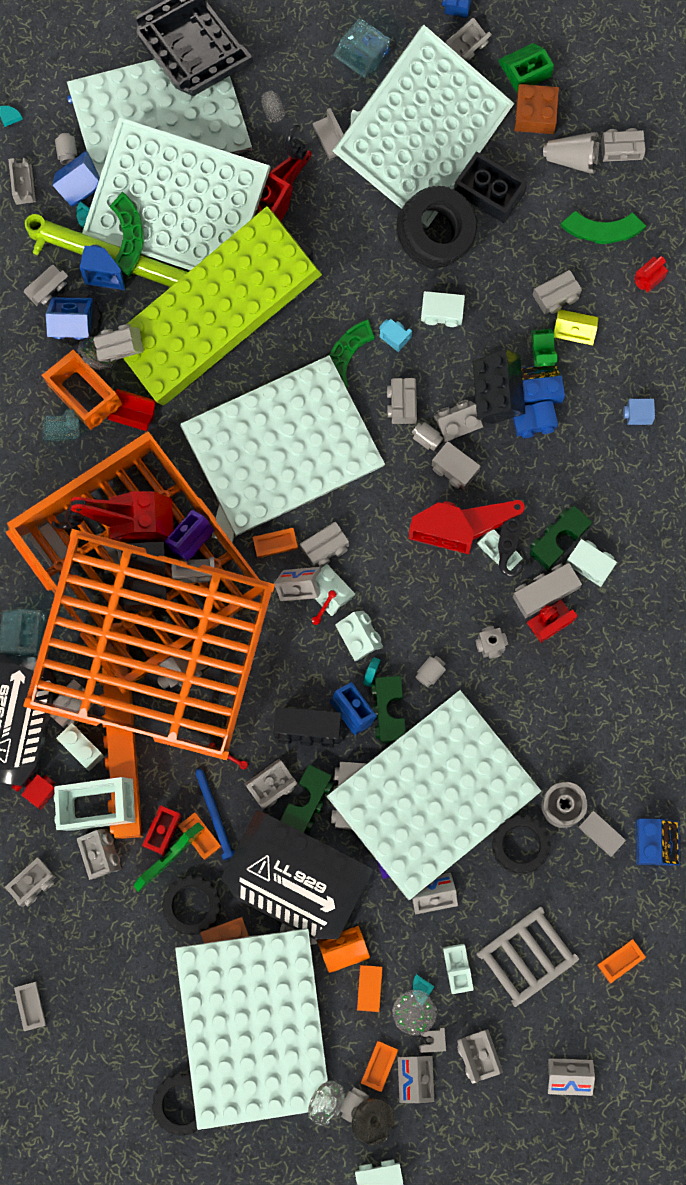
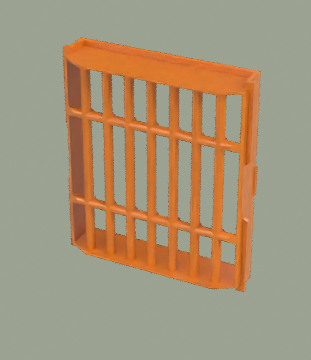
M149 432L141 435L7 523L9 530L6 531L9 539L46 590H52L55 594L57 586L50 577L58 572L61 574L65 558L60 559L38 528L47 522L51 526L52 521L59 523L56 516L70 507L71 498L84 497L94 499L91 493L100 487L108 498L117 496L108 484L109 481L117 476L129 492L139 491L125 472L133 465H136L156 493L171 498L182 491L195 510L208 520L215 530L213 532L227 552L219 558H215L203 543L198 550L205 559L214 557V567L224 570L221 567L223 564L233 559L245 576L260 580L218 525L214 515L202 499L197 497ZM150 451L153 452L176 483L168 490L162 488L141 460ZM172 501L173 516L180 524L185 517ZM85 521L77 525L82 532L93 534ZM102 524L106 531L98 536L109 539L108 526ZM53 527L68 548L70 542L68 533L65 529ZM31 533L54 565L45 570L21 536ZM89 541L82 547H77L76 553L85 555L92 549H95L102 560L115 563L101 544ZM165 562V575L172 579V569ZM79 563L91 580L103 583L92 566ZM220 578L233 596L253 601L257 596L262 595L263 589L254 587L242 595L232 580ZM208 582L198 583L200 587L209 589ZM68 583L78 599L91 602L79 585ZM173 588L166 593L168 601L180 594L188 606L201 609L189 592ZM100 591L109 604L111 594ZM214 600V606L219 611L216 614L227 617L233 616L244 608L233 604L225 607L222 601ZM118 603L116 609L124 611ZM62 604L74 621L83 623L72 606ZM166 610L177 626L190 629L178 612ZM88 611L97 625L102 628L104 618L101 614ZM154 611L136 613V615L157 620L152 614ZM121 620L122 623L111 629V631L119 633L128 630L132 636L144 639L136 628V623ZM209 621L206 633L220 625V623ZM154 629L165 645L183 650L195 640L182 636L173 642L166 631ZM80 633L81 638L88 647L97 648L98 640L92 634ZM108 639L107 643L110 642L120 656L133 659L121 642ZM141 648L149 658L146 661L149 664L158 666L171 657L167 654H155L152 650ZM102 660L101 663L109 676L136 682L149 673L129 667L131 672L122 677L112 662ZM118 687L122 694L128 691V689Z
M72 529L38 659L23 707L95 726L102 723L152 736L155 742L227 760L228 749L271 592L273 593L275 584L203 564L197 568L187 565L186 562L161 555L157 557L147 554L146 549ZM82 539L123 550L120 564L76 553L79 540ZM134 553L210 574L212 578L209 589L128 567L131 554ZM73 561L116 572L114 586L70 574ZM125 575L204 596L206 600L203 610L124 589L122 586ZM220 578L262 588L263 592L260 603L217 591ZM67 583L111 594L108 607L64 595ZM119 597L200 618L198 629L195 631L118 610L116 608ZM214 600L257 611L254 624L211 612ZM65 604L105 615L102 628L59 617L61 605ZM117 618L195 639L192 651L189 652L111 631L113 619ZM212 621L251 632L248 645L207 634L208 622ZM56 625L100 636L97 648L93 649L53 638ZM111 639L189 660L186 673L105 652L107 641ZM203 642L246 653L243 665L200 655ZM50 646L93 657L91 669L87 670L47 659ZM102 660L183 681L180 694L99 673ZM197 663L240 674L237 687L194 676ZM44 667L88 679L85 691L41 680ZM96 681L177 702L175 713L171 715L95 695L93 692ZM191 684L234 695L231 708L188 697ZM38 689L82 700L80 710L77 711L36 700ZM90 703L170 723L169 735L88 714ZM188 705L228 716L225 729L182 718L185 706ZM180 726L223 737L220 748L177 737Z

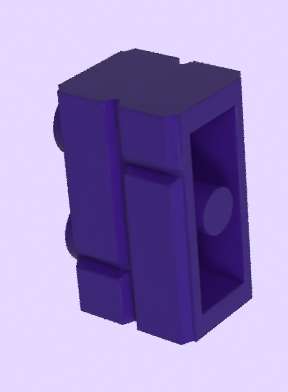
M191 510L186 518L168 536L165 543L176 556L188 561L215 530L203 515Z

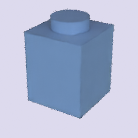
M629 399L627 406L623 408V417L627 418V425H652L655 420L654 399Z

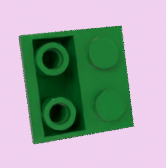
M534 43L498 59L516 93L518 92L519 84L536 85L552 77L554 64L545 49Z

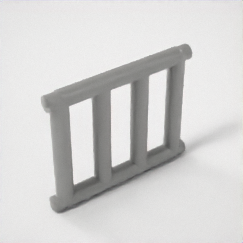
M541 906L477 953L481 960H485L513 1000L511 1002L514 1007L522 1004L579 960L575 953L572 955L543 915L545 912ZM535 920H537L565 958L556 967L553 966L526 929ZM518 933L548 972L539 980L534 977L508 941ZM500 946H502L530 985L521 993L517 991L491 955Z

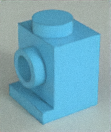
M386 319L379 328L380 338L397 352L412 338V330L408 329L405 331V327L400 322L396 321L395 323L392 319Z

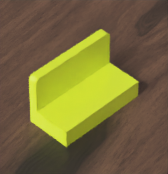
M560 309L557 314L554 337L593 345L598 326V317Z

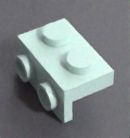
M328 564L321 568V572L315 579L321 594L315 599L323 606L329 597V591L334 590L337 595L335 598H332L326 608V611L333 616L341 606L355 596V593Z
M364 611L353 612L335 624L354 661H358L374 650L383 647L380 635L373 629L371 619Z

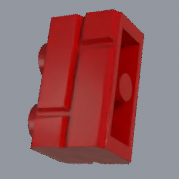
M160 805L156 813L157 817L154 818L142 846L165 856L182 816Z

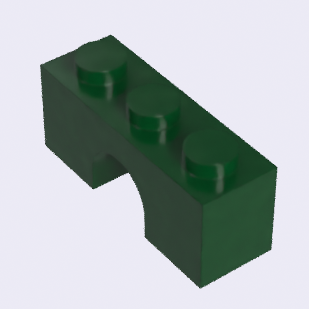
M574 505L570 510L564 509L558 516L560 520L556 524L551 523L545 529V536L542 539L536 538L530 545L532 548L530 555L547 571L564 553L558 547L556 538L560 535H568L577 541L592 524V521Z
M401 676L375 678V684H371L372 697H376L377 705H373V711L377 715L376 718H378L379 726H375V739H380V744L394 743L406 733L405 718H392L387 713L386 708L390 702L402 700L403 698Z
M308 765L299 782V786L309 791L311 795L310 801L303 807H297L289 803L280 821L304 834L305 832L310 833L315 822L312 818L315 812L320 813L324 802L321 800L324 794H329L334 782H331L332 775Z

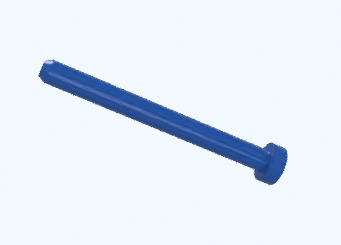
M199 768L195 774L224 852L221 855L222 859L225 861L231 859L236 850L231 849L203 769Z

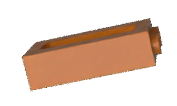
M74 350L42 374L47 385L90 430L100 425L106 417L117 411L122 405L118 395ZM74 373H79L104 399L90 412L62 385Z

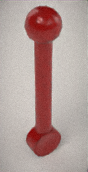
M334 590L329 591V597L318 615L312 618L314 625L321 623V616L332 598L336 597L337 594Z
M210 743L209 746L216 747V744ZM228 754V759L238 764L242 770L248 767L246 761H240Z

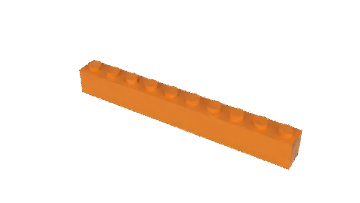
M113 623L111 629L116 628L121 623ZM108 642L105 652L119 655L113 645ZM122 643L129 653L128 644ZM113 663L122 677L130 673L129 667ZM102 667V674L108 675ZM99 682L100 686H103L104 694H100V696L133 704L132 690L122 694L117 686ZM105 706L103 718L134 725L133 713ZM102 724L103 728H106L107 736L103 737L104 748L108 749V757H105V767L110 772V778L108 779L119 777L133 779L135 822L111 825L110 833L111 835L114 834L116 839L143 837L135 732ZM115 792L111 793V800H108L109 813L112 814L116 813Z

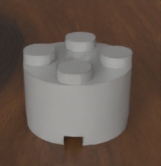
M557 783L545 793L541 804L542 813L545 819L553 826L559 828L574 826L586 814V795L574 783ZM564 801H567V802H568V804H567V807H568V808H565V809L563 810V809L561 808V805H562V804H561L560 802L563 803Z

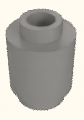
M69 133L60 134L55 139L57 157L62 165H67L78 157L75 137Z
M426 422L422 425L418 423L412 431L414 434L413 439L427 450L435 451L444 439L440 436L441 433Z
M430 656L417 671L418 674L415 678L429 688L446 671L444 668L445 662L437 656L434 658Z
M353 1087L352 1091L348 1092L339 1109L342 1112L341 1117L351 1123L354 1120L359 1121L368 1104L367 1099L369 1095Z

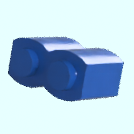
M553 401L525 405L526 414L512 418L516 436H522V438H530L537 432L549 434L554 432V429L558 426Z

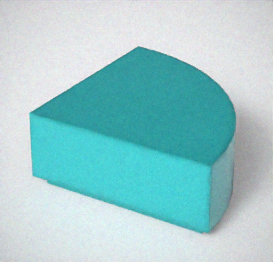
M0 106V118L4 127L23 120L21 114L15 108Z
M80 201L77 206L76 217L79 225L84 229L90 208Z
M372 658L363 681L364 685L371 687L381 661L380 659Z
M416 974L413 980V992L417 1001L423 1005L435 986Z

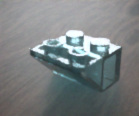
M359 18L342 37L333 56L366 78L376 72L392 40Z
M17 609L2 612L0 653L38 657L42 644L45 615L41 610Z

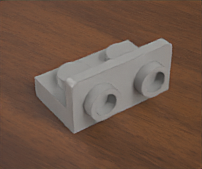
M109 829L95 830L77 838L89 880L121 870L120 858L116 853L113 843L114 839Z

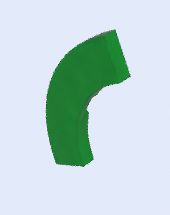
M122 191L109 207L119 218L123 230L121 248L114 261L121 271L129 277L141 257L144 231L135 205Z
M574 211L560 225L571 235L581 240L585 239L598 244L626 241L646 229V225L634 213L614 222H596Z
M369 320L362 321L348 329L331 350L330 357L346 389H348L346 373L350 359L361 346L375 340Z
M196 823L184 832L162 859L160 858L139 876L133 887L139 892L195 840L204 827L200 823Z

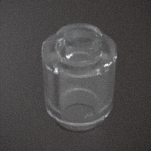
M275 91L264 93L261 96V105L267 120L272 122L281 121L286 112L280 96Z

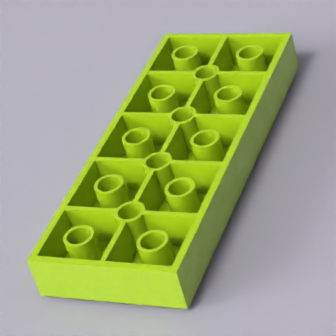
M266 206L127 323L131 327L140 330L144 351L124 357L123 359L154 400L164 406L322 274L277 216Z

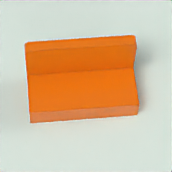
M359 926L342 931L339 939L317 940L329 973L370 958Z

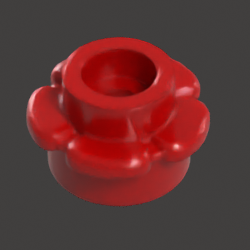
M550 605L543 607L539 612L540 621H543L545 624L555 621L559 616V613L556 611L557 607Z

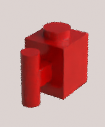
M662 256L658 259L653 257L636 272L634 280L639 289L645 290L648 293L666 277L668 270L663 266L666 261Z
M37 774L32 781L30 779L27 780L26 783L28 784L21 795L38 809L42 810L55 793V788L53 787L55 782L46 775L42 778ZM12 785L11 788L19 792L22 787Z

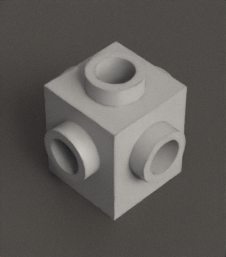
M494 626L482 629L476 640L478 652H482L483 658L489 656L492 659L501 656V653L505 651V646L508 645L506 634L501 633V629H495ZM495 638L496 643L491 644L488 639Z

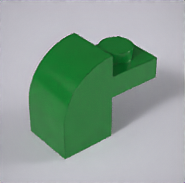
M552 329L531 330L534 367L555 366L557 353L554 348V332Z

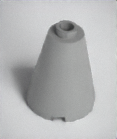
M593 132L549 140L547 144H544L543 156L549 162L594 174L596 170H593V163L597 165L599 157V142H595V137H599V134Z

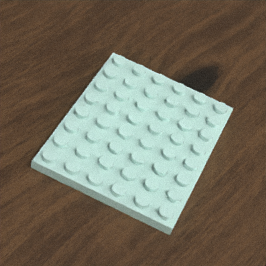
M423 25L335 146L333 152L402 209L403 205L412 196L424 188L445 186L454 189V183L475 152H481L514 103ZM433 210L425 211L422 215V226L427 228L438 212Z
M150 60L67 82L86 150L99 176H101L119 117L232 154L252 150L230 76L199 94L191 96L175 89L155 60Z
M119 117L82 234L121 247L123 240L121 223L109 206L123 191L135 205L142 221L144 244L141 254L192 270L255 217L271 167Z
M330 355L185 421L180 425L235 536L385 465Z
M459 690L326 797L406 898L410 900L498 828L501 823H504L506 819L510 818L538 795L541 790L461 690Z
M308 929L176 947L197 1130L313 1112L315 1110L320 1111V1108L321 1110L331 1109V1104L329 1103L330 1096L327 1094L329 1093V1088H327L328 1080Z

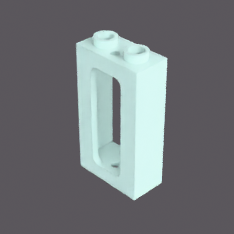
M119 777L54 787L56 830L72 831L135 822L133 779ZM115 792V814L84 818L75 817L74 800L77 797Z

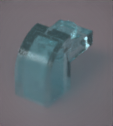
M66 410L63 416H45L42 421L43 442L71 441L79 438V418L75 416V410Z

